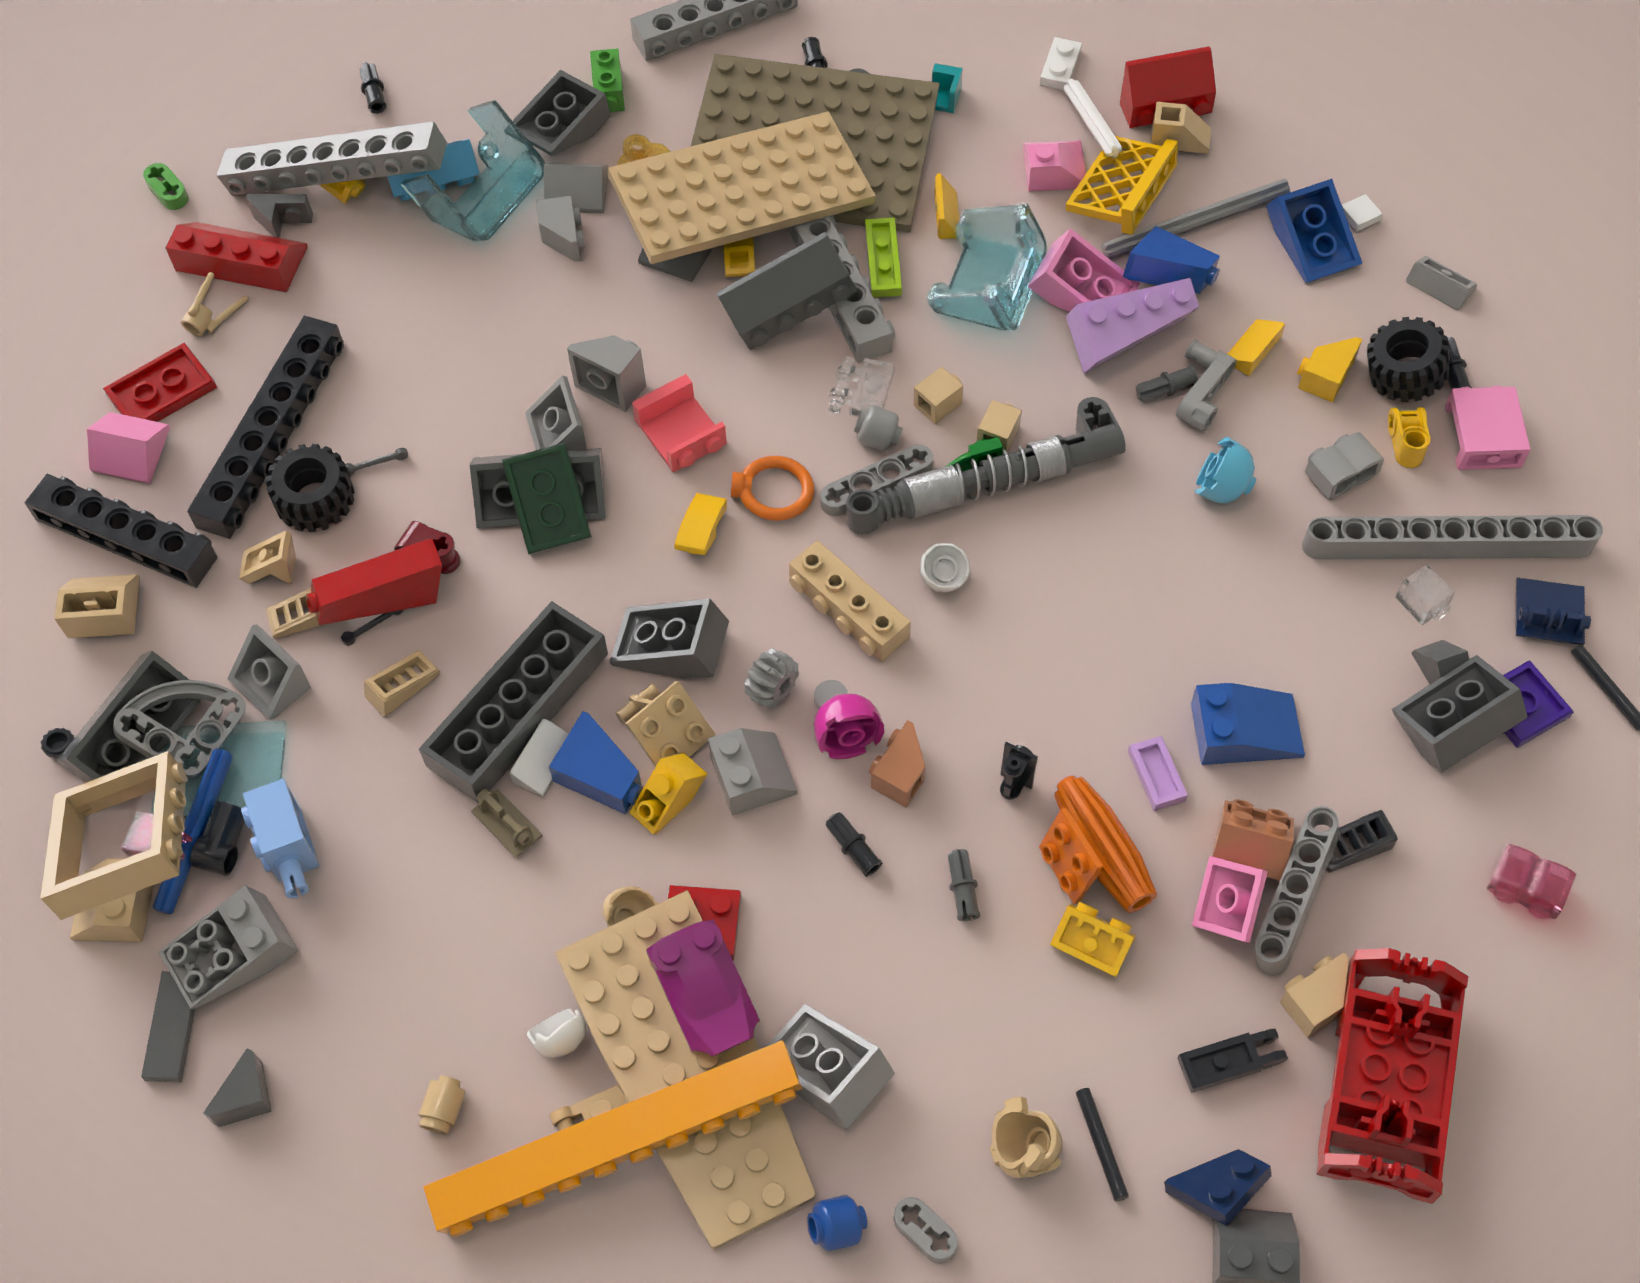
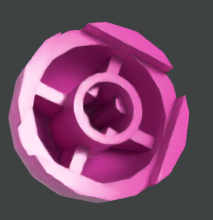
M838 694L833 696L818 709L814 720L815 738L819 750L822 753L823 751L828 752L829 757L833 759H849L866 753L865 746L869 745L872 741H874L876 746L885 733L884 723L877 708L866 697L858 694Z

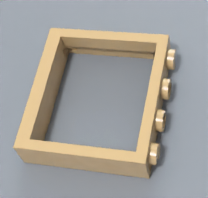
M167 751L54 795L40 899L60 920L179 876L180 858L183 855L181 847L182 833L185 830L183 822L184 807L186 806L185 784L188 781L186 772L183 770V764L177 763ZM155 790L151 849L79 876L85 817Z

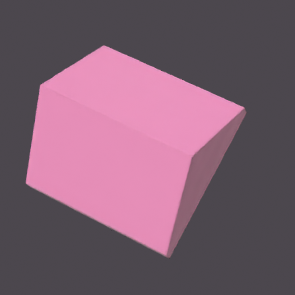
M109 412L87 428L89 469L100 474L151 484L170 426L160 422Z
M1209 856L1192 926L1250 943L1268 871Z

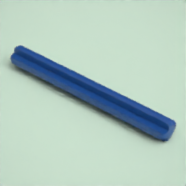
M216 748L211 754L184 823L185 830L182 833L181 843L183 855L180 858L179 876L161 883L153 903V908L157 912L163 914H172L174 912L191 867L190 857L192 848L198 838L204 834L233 758L230 752Z

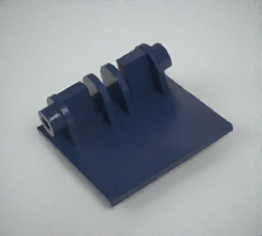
M1517 577L1516 636L1584 645L1585 629H1589L1591 624V616L1585 615V586Z

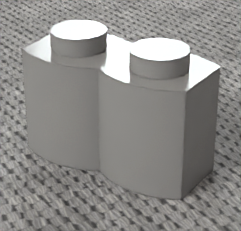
M1360 432L1350 436L1345 434L1333 446L1325 449H1316L1308 458L1305 473L1328 499H1332L1378 474L1384 458Z

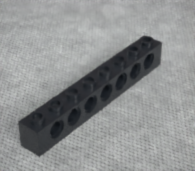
M303 316L187 510L197 529L231 539L235 530L242 525L247 509L251 503L256 501L261 485L266 476H269L268 469L270 465H274L275 459L280 453L285 451L290 435L294 428L300 425L302 415L308 404L314 401L322 380L328 377L330 367L336 356L342 353L344 341L336 324Z

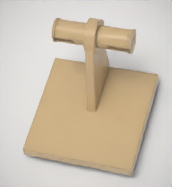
M675 681L661 694L658 688L653 683H650L638 695L635 693L629 697L630 702L615 712L617 718L627 726L655 767L659 760L683 752L690 757L708 742V738L716 735L679 681Z

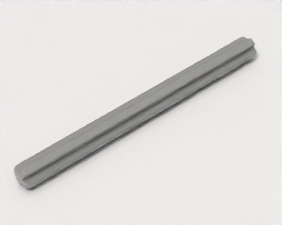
M1281 179L1135 231L1133 235L1126 234L1103 243L1101 250L1108 258L1133 250L1155 226L1176 235L1290 193L1289 183L1286 179Z

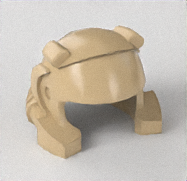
M1013 1097L1004 1101L1005 1107L996 1113L994 1119L992 1145L989 1147L995 1165L1012 1178L1034 1177L1058 1168L1061 1164L1059 1155L1062 1151L1063 1139L1053 1119L1044 1112L1028 1111L1027 1098Z

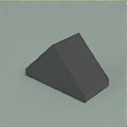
M1445 640L1420 647L1411 653L1429 684H1432L1469 660L1467 650Z
M248 1048L203 1112L218 1127L271 1112L263 1063Z

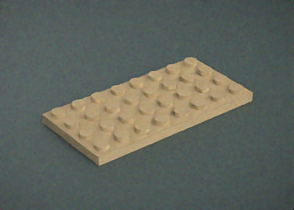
M829 111L608 167V177L651 264L875 204L876 198Z

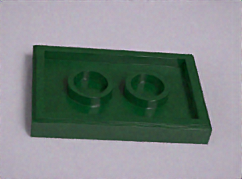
M566 443L502 459L528 554L592 537Z

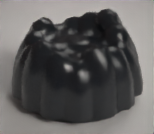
M65 728L49 730L41 740V749L48 757L57 759L74 740V735Z

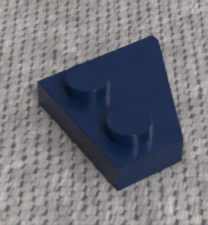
M1237 1149L1168 1178L1164 1182L1165 1191L1227 1226L1272 1176L1271 1165Z

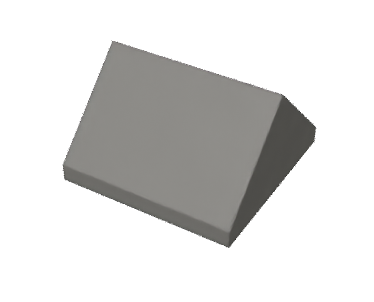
M555 162L544 164V199L571 196L573 208L579 207L580 212L603 213L609 165Z
M562 375L525 412L536 450L561 443H566L568 450L587 449L582 423L568 377Z
M257 624L252 625L227 679L269 719H273L308 691L311 686L300 664Z

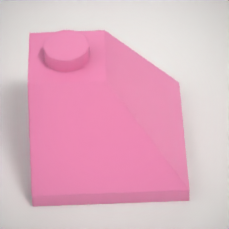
M1081 140L1023 143L1028 191L1069 190L1077 188L1086 174Z

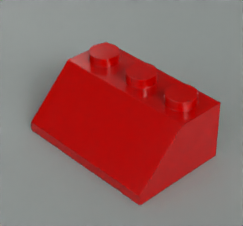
M1210 46L1126 61L1120 106L1129 128L1153 124L1157 102L1185 104L1198 116L1212 113L1216 96V85Z

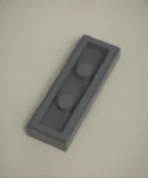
M162 971L141 1075L144 1081L182 1082L195 1009H190L169 971Z

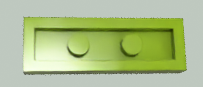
M895 217L865 219L871 294L873 298L902 296Z

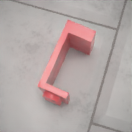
M687 374L632 402L636 423L672 472L689 467L697 459L709 453H715L727 444L725 425L723 422L715 425L694 398L693 383Z

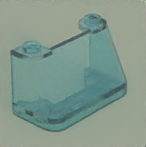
M1028 204L964 209L956 225V236L961 241L964 250L949 286L943 282L935 283L928 293V303L935 313L1002 331L1016 330L1020 325L1033 291L1028 287V284L1047 253L1045 236Z

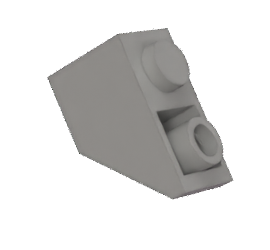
M571 196L536 200L542 243L573 261H581L579 248H585L582 230L576 229L577 225H582L579 207L573 208Z

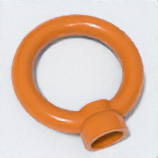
M762 457L751 462L742 473L732 472L731 497L740 498L750 512L767 520L782 521L794 518L802 514L809 507L814 497V482L810 473L799 462L788 457ZM770 468L787 470L800 481L802 486L801 496L795 503L787 507L772 508L758 502L751 492L753 478L759 472Z

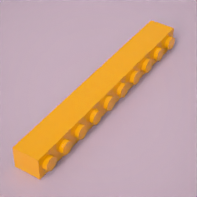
M781 1040L423 1186L436 1231L446 1234L450 1233L451 1237L465 1234L473 1230L472 1223L484 1218H486L487 1222L499 1220L510 1214L508 1209L522 1203L525 1208L544 1201V1194L559 1189V1192L563 1193L573 1190L582 1185L580 1181L582 1178L592 1174L595 1175V1178L607 1176L618 1170L617 1164L630 1159L632 1164L644 1161L653 1156V1149L666 1145L668 1149L678 1147L689 1141L688 1135L700 1130L703 1131V1134L715 1132L725 1127V1120L738 1115L739 1120L746 1119L760 1113L759 1106L771 1101H774L775 1105H780L797 1097L795 1092L803 1089L786 1044Z

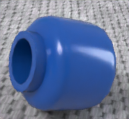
M848 1195L829 1198L815 1203L812 1213H809L807 1216L810 1238L815 1245L819 1244L822 1249L829 1252L859 1244L863 1229L867 1228V1216L864 1208L861 1205L857 1206L855 1201Z

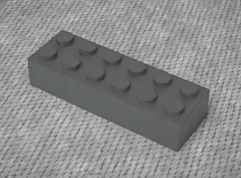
M551 601L422 744L419 751L426 767L479 803L477 795L483 789L490 791L518 759L541 720L544 718L551 721L606 658L608 650L604 634Z

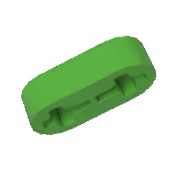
M154 163L144 170L143 177L149 190L164 207L170 210H177L186 205L188 195L184 185L168 166L162 163ZM156 177H160L164 180L160 182ZM172 191L175 196L168 194V192Z

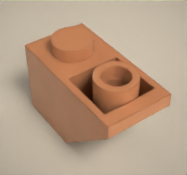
M909 720L906 721L901 730L895 729L887 743L889 748L883 756L878 755L874 759L869 769L871 788L906 808L925 779V763L914 724Z

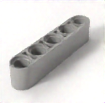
M1315 807L1307 814L1256 939L1255 954L1257 966L1267 975H1279L1289 966L1338 842L1339 820L1337 814L1328 807ZM1317 825H1327L1331 829L1326 832H1318L1314 827ZM1307 855H1313L1318 858L1314 863H1306L1301 859ZM1294 886H1302L1306 891L1297 895L1289 892V889ZM1282 917H1288L1294 921L1289 926H1280L1276 923ZM1268 949H1277L1281 952V955L1272 959L1267 958L1263 953Z

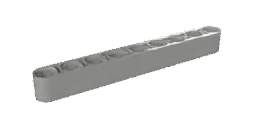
M1587 515L1318 517L1313 519L1308 525L1302 548L1304 553L1313 559L1587 557L1593 551L1603 534V526L1598 519Z

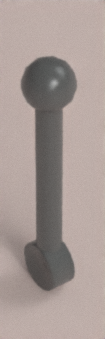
M402 447L396 449L395 453L354 465L347 463L345 466L349 475H353L359 469L394 459L404 460L408 458V452L406 448Z

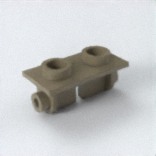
M483 789L477 795L479 803L478 806L471 810V813L515 858L543 836L498 789L495 792Z

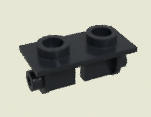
M1008 742L1004 744L1000 775L1005 778L1000 786V793L1005 799L1013 800L1020 795L1024 786L1032 789L1038 756L1034 755L1025 746L1013 745Z

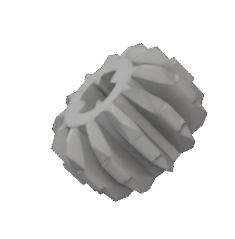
M773 648L761 653L759 659L753 661L752 668L747 671L749 675L744 681L745 693L750 696L751 700L762 706L772 709L777 704L780 705L783 703L784 698L790 695L792 687L796 686L795 680L799 676L798 663L786 653Z

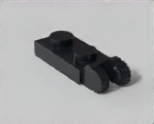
M1273 1028L1251 1035L1248 1032L1179 1054L1177 1059L1191 1093L1261 1072L1262 1069L1284 1063L1288 1057L1285 1050L1273 1051L1262 1056L1258 1055L1255 1047L1268 1045L1279 1038L1276 1029Z

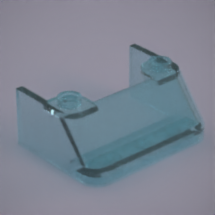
M496 100L470 107L468 113L486 133L478 143V155L487 168L456 203L440 189L429 174L404 180L400 184L433 222L474 242L490 239L544 177L545 162Z

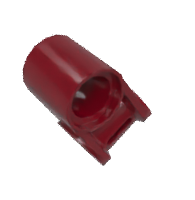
M412 521L395 545L394 551L433 538L442 563L441 574L454 572L459 567L461 561L460 555L454 549L455 542L452 536L428 527L419 521Z

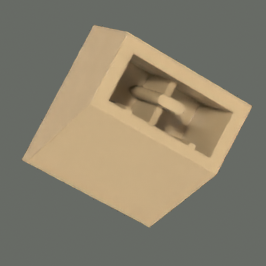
M138 574L72 578L58 590L55 621L67 638L134 634L140 576Z

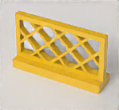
M1115 136L1122 149H1127V151L1118 153V157L1113 159L1112 157H1107L1102 150L1066 202V211L1121 224V233L1133 235L1177 166L1178 141L1166 139L1164 144L1159 146ZM1145 154L1154 155V157L1144 160L1140 156ZM1131 158L1135 161L1126 165L1120 162ZM1110 164L1115 165V168L1105 171L1101 168ZM1138 170L1143 172V174L1133 177L1129 175V173ZM1120 175L1124 178L1115 182H1111L1109 179ZM1103 181L1105 184L1094 188L1090 186V184ZM1130 187L1132 190L1123 194H1119L1117 191ZM1111 193L1113 196L1102 200L1098 198L1099 195ZM1091 198V200L1093 201L1092 203L1088 204L1078 203V201H1082ZM1114 205H1119L1120 207L1118 212L1106 209Z

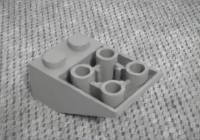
M245 885L162 948L159 954L190 1009L194 1010L271 972L296 953L298 948L266 895Z

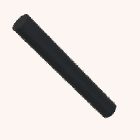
M1582 644L1576 646L1571 651L1572 655L1636 731H1639L1640 712Z
M1090 1088L1080 1089L1075 1094L1114 1201L1124 1200L1129 1197Z

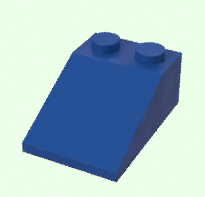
M1332 178L1278 196L1266 206L1275 234L1305 283L1362 264Z
M1235 683L1196 685L1191 701V710L1201 765L1304 758L1305 752L1293 694Z

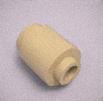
M440 1075L438 1081L430 1080L418 1114L421 1117L419 1127L438 1134H448L449 1128L455 1125L466 1093L464 1089L460 1088L461 1081L444 1075Z

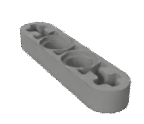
M913 445L826 485L820 495L822 510L831 516L846 513L847 497L856 490L854 486L858 482H868L872 486L870 491L875 492L877 495L879 490L885 491L889 487L892 490V487L896 486L898 481L904 478L907 479V477L910 478L911 476L931 471L933 465L932 451L924 445ZM913 458H917L920 461L924 460V463L920 464L918 461L913 462ZM891 468L897 470L900 474L894 479H888L882 473L884 470ZM834 496L835 499H840V502L829 501V497Z

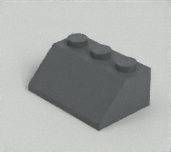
M1475 655L1392 709L1394 716L1420 754L1441 773L1528 718L1520 688L1478 655Z

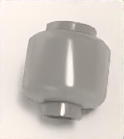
M872 405L868 410L862 409L853 432L858 433L857 439L860 443L879 451H885L890 444L896 446L903 428L898 426L899 417L896 413L877 405Z

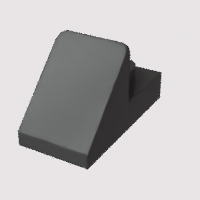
M247 194V201L254 218L273 237L280 238L282 223H312L313 212L307 194Z

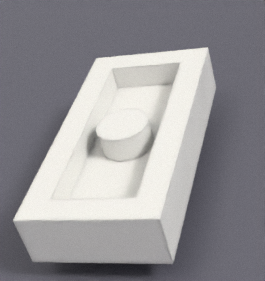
M1054 37L1040 77L1041 86L1064 90V85L1068 84L1067 80L1072 79L1081 52V42Z

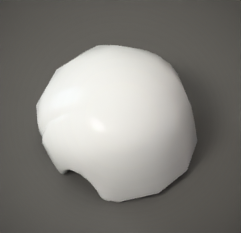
M950 543L934 544L923 554L920 561V575L925 584L937 592H952L960 588L970 573V564L966 554L962 549Z
M565 1009L542 1021L527 1032V1037L539 1054L548 1058L564 1057L579 1046L585 1036L586 1022L578 1010H575V1015L571 1009Z

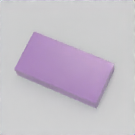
M1162 736L1129 745L1128 753L1153 811L1185 802L1188 796Z

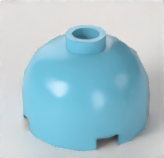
M1225 437L1217 444L1222 449L1218 454L1213 452L1209 454L1196 480V484L1202 486L1199 489H1195V493L1216 503H1229L1238 499L1242 494H1249L1256 482V478L1253 477L1255 470L1254 460L1249 450L1235 440Z

